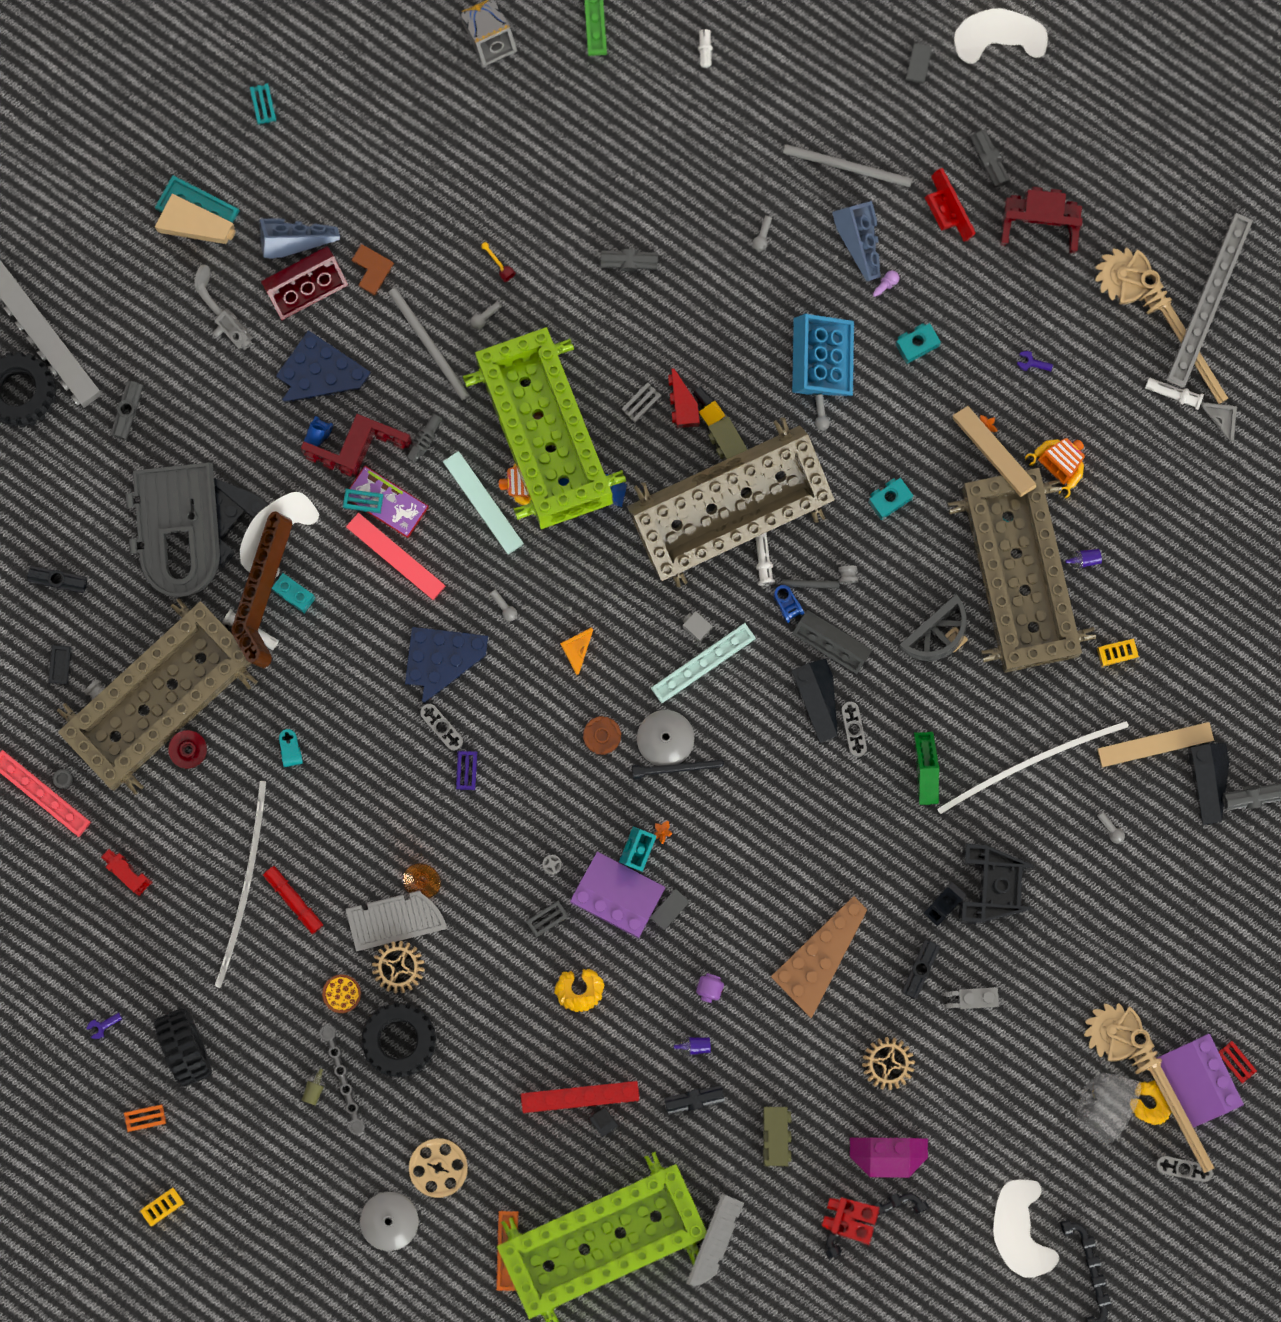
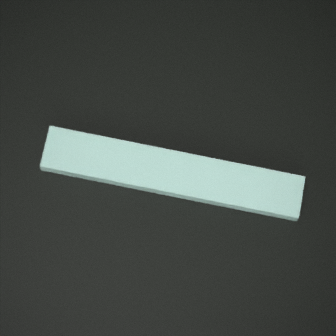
M457 451L444 460V465L505 552L509 555L521 547L524 543L460 452Z
M746 623L742 624L651 687V690L660 703L663 704L756 639Z

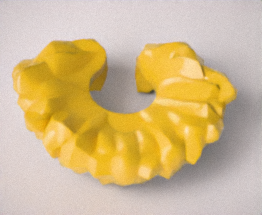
M583 969L582 979L587 985V990L582 995H576L572 991L571 987L575 978L572 971L562 972V975L559 976L554 993L557 995L560 1005H563L565 1009L569 1008L576 1013L588 1011L590 1008H594V1005H598V1001L602 999L603 979L591 969Z
M1156 1081L1139 1082L1134 1093L1136 1097L1149 1095L1155 1099L1156 1106L1154 1109H1149L1140 1099H1131L1129 1105L1132 1112L1138 1119L1152 1125L1165 1123L1172 1112Z

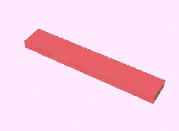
M357 513L346 526L349 531L433 601L446 587L360 513Z
M1 750L0 773L70 831L80 837L92 822L4 750Z

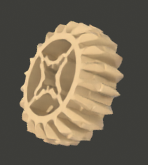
M393 941V948H389L385 944L384 946L387 951L384 952L382 949H379L378 951L382 956H374L376 960H379V963H372V966L378 967V970L372 972L373 974L380 975L375 980H383L380 984L382 988L388 984L386 988L388 992L394 987V993H398V988H401V992L405 993V986L411 991L413 989L410 985L412 982L416 986L419 984L415 978H423V976L418 974V971H425L424 968L419 967V965L424 964V960H417L422 954L414 955L417 948L414 947L410 951V943H407L404 948L403 941L399 942V947H396V943ZM402 951L397 960L386 959L389 954ZM407 954L414 961V971L405 966ZM398 962H402L401 966L408 971L399 970L397 973L393 965L389 963L398 964ZM383 964L392 969L390 980H387L384 976ZM401 974L411 976L403 983H395Z
M886 1037L885 1044L882 1043L881 1039H878L879 1046L871 1043V1047L874 1050L866 1049L870 1056H863V1059L868 1060V1063H863L862 1067H868L869 1070L863 1073L865 1075L868 1073L872 1075L867 1080L871 1081L874 1078L876 1081L873 1086L875 1087L880 1082V1089L882 1090L885 1088V1084H888V1090H892V1084L898 1089L900 1088L899 1081L905 1085L906 1081L903 1078H911L907 1071L914 1072V1069L910 1068L909 1064H915V1061L908 1060L909 1057L913 1056V1053L906 1054L909 1047L906 1046L902 1049L903 1041L896 1045V1038H893L892 1043H889V1038ZM889 1047L885 1058L874 1057L877 1051ZM895 1049L902 1055L904 1065L895 1061ZM887 1058H890L891 1063L897 1066L890 1067V1069L887 1070L886 1065L882 1062L884 1060L887 1061ZM872 1063L882 1067V1078L875 1073ZM892 1069L902 1070L899 1077L894 1080H887Z

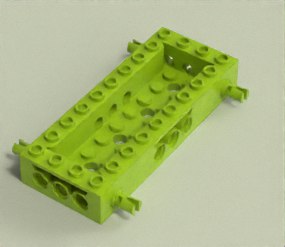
M547 327L475 352L479 369L477 372L463 376L466 387L479 382L485 383L530 501L528 504L513 508L517 520L534 514L541 529L613 504L610 487L626 482L623 470L608 476L604 474L558 356L562 353L573 351V344H571L570 338L554 344ZM527 379L531 383L529 386L523 387L520 385V382ZM536 412H541L543 417L537 420L533 418V415ZM554 445L556 450L550 453L546 451V447ZM562 478L569 480V483L565 486L560 485L558 482Z
M653 1152L654 1163H652L648 1155L644 1157L650 1168L651 1176L524 1234H519L513 1217L509 1219L511 1229L505 1221L501 1222L509 1239H507V1242L498 1245L497 1248L529 1319L540 1314L543 1315L546 1322H551V1320L559 1322L554 1312L555 1307L682 1248L687 1250L692 1265H694L696 1261L694 1253L696 1256L699 1253L697 1243L705 1238L707 1231L676 1164L666 1169L662 1168L656 1152ZM653 1211L661 1213V1220L659 1222H653L650 1219V1214ZM618 1227H623L626 1231V1235L622 1239H618L614 1234L615 1229ZM586 1243L590 1246L589 1254H580L579 1246ZM546 1260H551L555 1264L554 1269L550 1272L545 1271L543 1268V1263Z

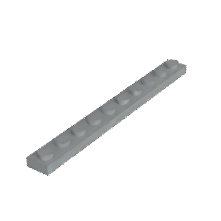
M1238 213L1234 214L1167 376V381L1182 388L1186 386L1253 220Z

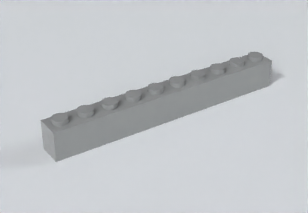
M0 260V301L2 300L6 305L4 310L10 317L14 315L17 319L15 322L16 326L21 332L23 330L26 331L28 334L26 339L32 347L36 344L39 348L38 355L43 361L48 360L51 364L48 368L54 376L58 374L61 377L60 384L66 391L68 389L71 390L73 393L71 398L76 405L81 404L85 408L99 398L102 393Z

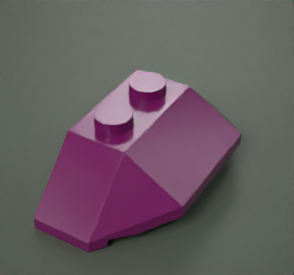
M850 1138V1158L869 1177L909 1178L928 1158V1138Z

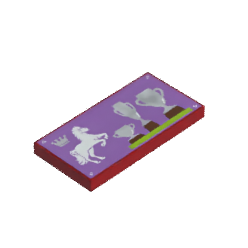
M367 466L363 467L349 488L384 494L381 514L367 513L406 538H409L429 508L428 505ZM349 494L348 496L352 498L373 501L379 500V498ZM351 502L354 505L377 508V505Z

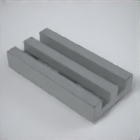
M647 383L621 410L636 423L661 398V394ZM648 389L649 392L630 411H628V409L637 401V399ZM654 394L655 397L634 417L632 414Z

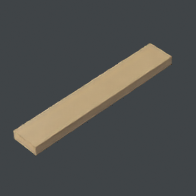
M969 406L953 415V420L1020 497L1036 488L1034 480Z
M1210 722L1098 748L1097 752L1101 767L1103 768L1212 742L1214 738Z

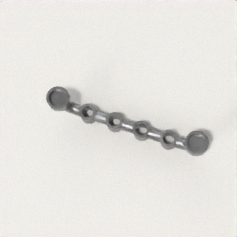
M325 1025L320 1029V1037L328 1042L329 1055L333 1058L334 1072L339 1078L341 1084L340 1091L347 1103L346 1111L352 1119L349 1123V1130L351 1133L359 1135L364 1131L365 1124L359 1119V1108L353 1100V1088L348 1083L346 1077L347 1069L343 1066L340 1058L341 1050L337 1047L334 1039L336 1031L332 1026ZM337 1049L338 1055L333 1056L332 1050ZM340 1067L344 1069V1073L342 1075H339L337 1073V1070ZM345 1086H349V1093L343 1092ZM352 1104L356 1107L354 1112L349 1111V1106Z

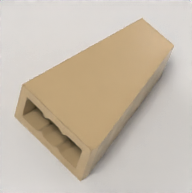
M174 194L169 198L155 225L159 233L227 244L228 240H232L236 232L232 222Z

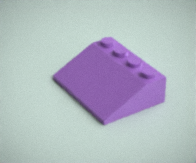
M597 852L570 903L639 939L666 887Z
M1206 1034L1157 1057V1059H1162L1161 1068L1193 1128L1244 1105L1210 1034Z

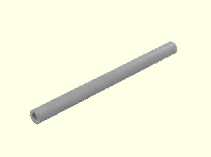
M785 144L783 151L784 154L907 187L911 186L913 179Z
M397 288L391 289L388 292L461 400L469 397L470 394Z

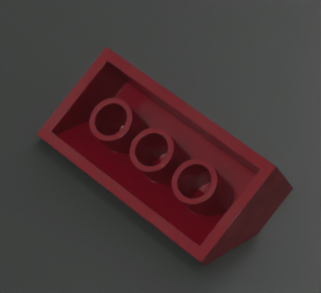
M328 246L261 281L281 321L348 286Z

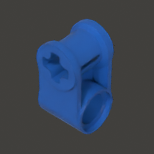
M315 416L310 423L304 441L319 447L325 439H328L334 424H328Z
M786 585L778 586L774 591L773 597L785 621L789 623L792 618L804 615V611L791 589ZM779 590H785L788 594V597L786 599H780L777 595V592Z

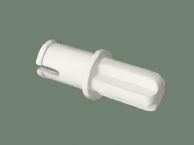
M705 29V33H703V30L699 31L700 46L698 47L700 51V65L705 68L711 66V51L713 50L710 38L711 31Z

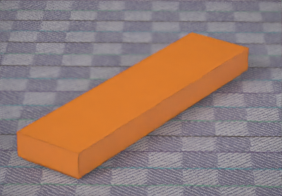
M499 1211L498 1245L507 1242V1239H509L501 1222L505 1221L511 1229L509 1219L513 1217L518 1230L519 1212ZM498 1250L497 1290L516 1291Z

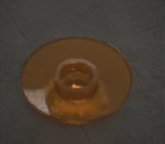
M419 863L413 864L406 869L403 875V884L409 893L421 890L423 895L430 898L438 893L441 879L434 868Z

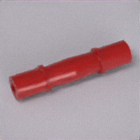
M275 866L263 874V877L273 887L274 891L279 893L289 908L299 917L298 920L303 923L312 935L323 927L324 924L315 915L312 908H308L299 894L288 884L289 881L285 879Z

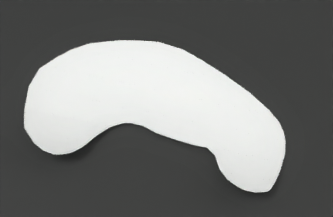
M999 8L985 10L968 17L955 31L954 37L958 56L964 62L970 64L977 62L984 49L992 43L1021 45L1030 56L1042 57L1045 54L1048 40L1047 31L1039 22L1023 14Z
M300 492L289 493L269 504L255 516L244 535L240 547L241 564L248 572L251 570L267 518L272 512L277 511L291 518L292 525L297 522L311 525L318 520L319 513L307 496ZM278 568L276 577L279 575V571H280L279 568Z
M1013 1180L1003 1186L997 1200L993 1226L994 1240L1001 1257L1012 1271L1023 1277H1036L1051 1271L1057 1265L1059 1255L1055 1250L1034 1242L1030 1235L1031 1224L1028 1207L1040 1197L1042 1190L1040 1184L1032 1180Z

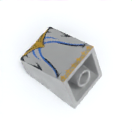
M485 0L459 12L463 25L483 67L517 52L510 26L495 0Z

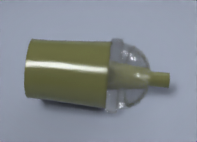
M319 1069L318 1073H313L307 1078L302 1101L316 1106L321 1092L326 1086L325 1077L322 1075L323 1069Z

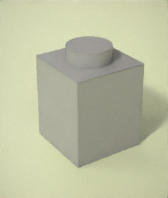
M696 611L693 615L689 613L683 619V629L699 643L713 628Z

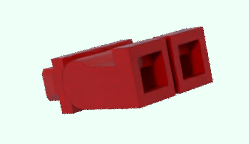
M108 849L101 857L108 863L106 868L138 896L152 883L144 874L141 873L138 876L134 872L133 866L120 853L116 855Z
M842 1197L840 1200L830 1198L827 1209L837 1213L835 1219L825 1216L822 1227L831 1230L832 1234L870 1245L874 1231L873 1226L876 1224L880 1210L879 1207ZM856 1220H857V1221H860V1222L867 1223V1224H869V1225L856 1222Z

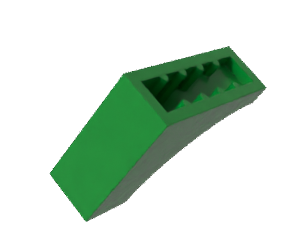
M914 733L919 805L939 804V763L934 733Z

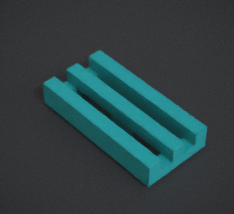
M268 83L263 86L250 87L258 125L276 121ZM262 90H266L271 112L270 118L267 115ZM255 92H259L264 119L260 118Z
M345 489L343 508L381 514L384 494ZM349 494L379 498V500L373 501L352 498L348 496ZM348 501H349V502H356V503L377 505V508L366 507V506H359V505H352V504H347V503H348Z

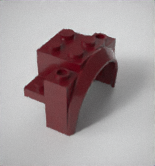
M1032 187L1031 190L1028 189L1024 199H1021V196L1010 195V198L1005 200L1000 245L1006 246L1009 243L1012 221L1019 219L1026 223L1054 226L1067 225L1070 235L1069 253H1076L1079 231L1083 220L1081 218L1082 206L1078 205V202L1067 201L1065 204L1066 193H1062V190L1050 189V192L1043 191V188Z

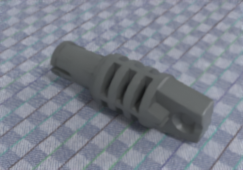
M432 413L426 426L420 428L409 446L410 452L407 456L409 461L415 464L420 456H424L435 438V431L441 421H443L441 417Z

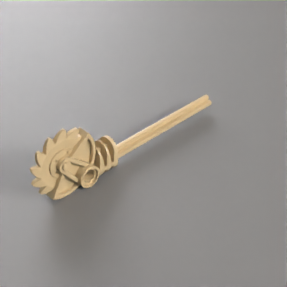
M1125 248L1124 254L1118 249H1113V255H1102V259L1105 262L1096 266V269L1101 272L1095 279L1096 282L1102 281L1101 293L1108 290L1109 298L1112 301L1117 295L1119 304H1129L1140 299L1139 301L1145 300L1146 304L1143 307L1148 306L1150 308L1147 314L1149 315L1160 310L1179 341L1182 342L1186 329L1171 306V297L1166 298L1167 291L1162 292L1161 289L1164 286L1160 281V276L1151 269L1146 256L1138 249L1133 255L1128 248ZM1146 277L1152 278L1153 281H1154V284H1153V285H1148V284L1145 282V278H1146ZM1199 352L1194 365L1218 404H1221L1229 398Z
M1104 1004L1105 1011L1100 1009L1093 1010L1092 1012L1096 1017L1089 1018L1085 1022L1091 1025L1084 1034L1085 1037L1092 1036L1089 1048L1092 1049L1097 1046L1099 1057H1102L1104 1052H1106L1108 1061L1111 1062L1121 1061L1126 1058L1129 1060L1134 1059L1135 1063L1132 1066L1137 1065L1139 1068L1135 1071L1136 1074L1149 1070L1203 1172L1206 1173L1214 1169L1210 1158L1161 1068L1162 1059H1157L1156 1055L1158 1052L1152 1051L1155 1046L1150 1039L1149 1033L1142 1028V1023L1137 1013L1131 1007H1128L1126 1012H1124L1120 1004H1117L1116 1010L1109 1004ZM1143 1035L1145 1043L1137 1044L1135 1036Z

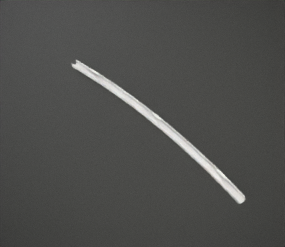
M1126 721L1093 732L1032 757L973 787L937 810L942 814L968 797L1017 771L1079 744L1128 728V723Z
M260 781L256 819L247 872L228 947L215 986L218 988L222 986L247 902L261 830L266 781Z

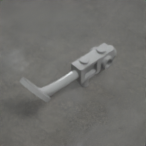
M201 265L195 276V288L206 304L218 316L214 320L218 327L213 331V334L219 337L224 332L238 349L243 348L245 350L252 345L251 339L253 337L240 324L233 313L229 310L222 311L211 298L206 289L210 278V268L207 265Z

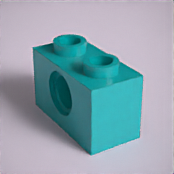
M922 323L914 328V332L910 334L906 332L898 337L896 347L906 364L940 347L941 341L930 323L927 325ZM919 338L922 341V345L916 346L912 340Z
M893 478L885 484L886 488L881 491L877 489L870 494L871 498L868 503L880 520H883L913 499V494L901 478L898 480ZM891 493L894 495L895 500L889 502L885 499V495Z
M282 573L272 587L274 593L304 614L316 599L312 593L284 573Z
M633 827L619 863L643 872L657 836Z

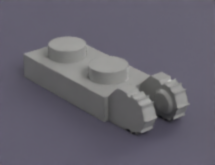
M998 987L943 992L946 997L959 996V1003L944 1004L945 1009L999 1007Z

